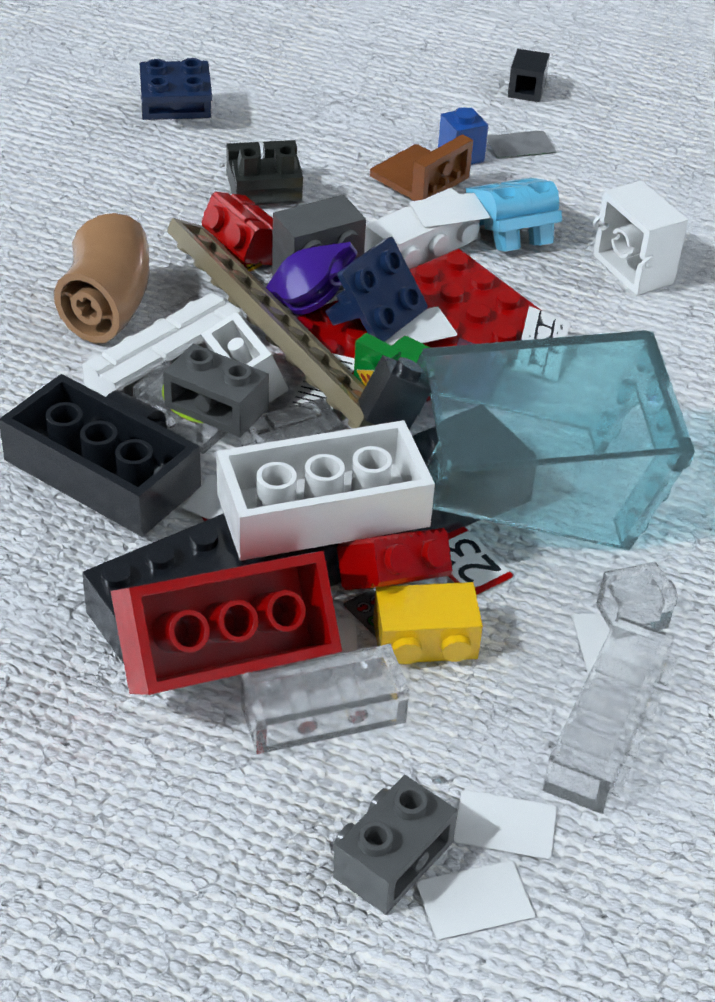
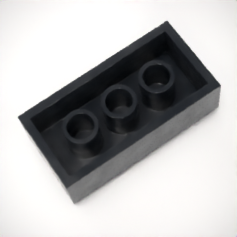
M63 374L58 375L0 418V433L5 461L141 537L147 534L201 487L199 445Z

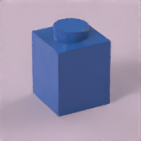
M462 107L452 112L442 113L440 117L438 147L463 134L473 139L471 165L484 162L488 124L473 108Z

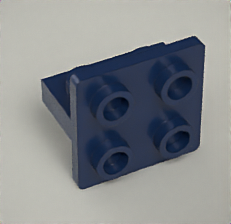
M187 58L183 61L151 59L148 62L139 63L142 120L211 118L212 88L208 61H201L196 58Z
M388 237L338 272V278L345 290L337 294L338 302L325 312L332 325L360 318L368 334L385 342L425 311L428 305L394 238Z

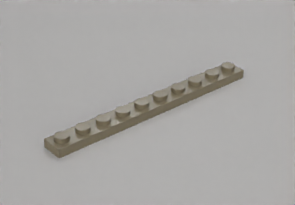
M172 218L167 232L178 243L177 248L189 254L194 259V266L206 272L211 277L210 282L229 295L228 301L241 308L247 314V321L259 327L266 334L265 339L272 345L279 347L286 354L285 360L299 368L306 375L305 381L319 389L327 397V404L341 411L349 419L348 425L352 429L375 425L365 420L358 402L365 386L209 231L201 225Z

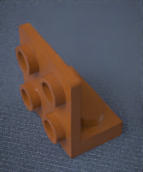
M462 134L433 151L419 144H414L370 169V177L383 183L386 187L409 197L412 201L423 200L452 188L469 178L473 139Z

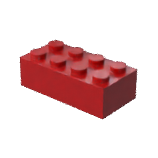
M324 551L111 591L129 694L151 695L342 652Z

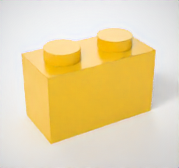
M473 582L376 587L373 622L380 664H411L434 661L458 662L478 659L483 625Z

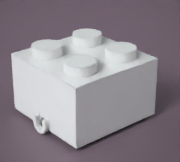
M642 180L605 190L600 215L593 221L594 227L597 228L593 255L636 295L675 283L688 219Z

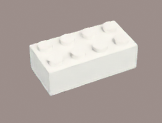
M404 420L216 451L217 494L240 561L426 528L431 525L435 483Z

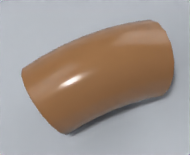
M117 213L99 215L87 221L76 232L72 242V266L58 280L54 289V303L62 321L78 337L92 343L108 342L129 323L141 303L149 280V246L146 233L138 221L130 216Z

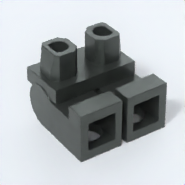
M296 140L263 142V159H261L259 142L226 143L227 178L232 194L246 195L256 204H274L283 201L302 202L303 174L299 158L297 157Z

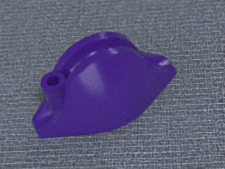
M351 242L299 250L282 262L266 286V289L294 314L301 315L322 308L336 295L342 285L337 274L354 261L357 250Z

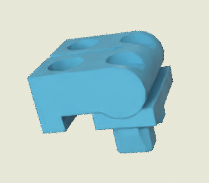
M524 178L501 182V184L494 183L466 188V194L475 193L489 214L490 218L481 219L479 226L484 225L486 230L493 231L497 250L511 251L520 249L519 229L528 228L530 245L554 243V223L562 222V212L559 210V193L554 182L537 178Z

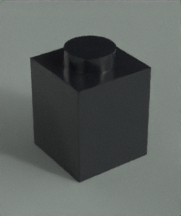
M517 48L511 66L507 97L534 102L541 101L546 85L550 53Z
M382 355L358 402L367 422L378 425L404 420L410 430L432 390L423 374L422 367L417 363L404 357H400L397 361Z

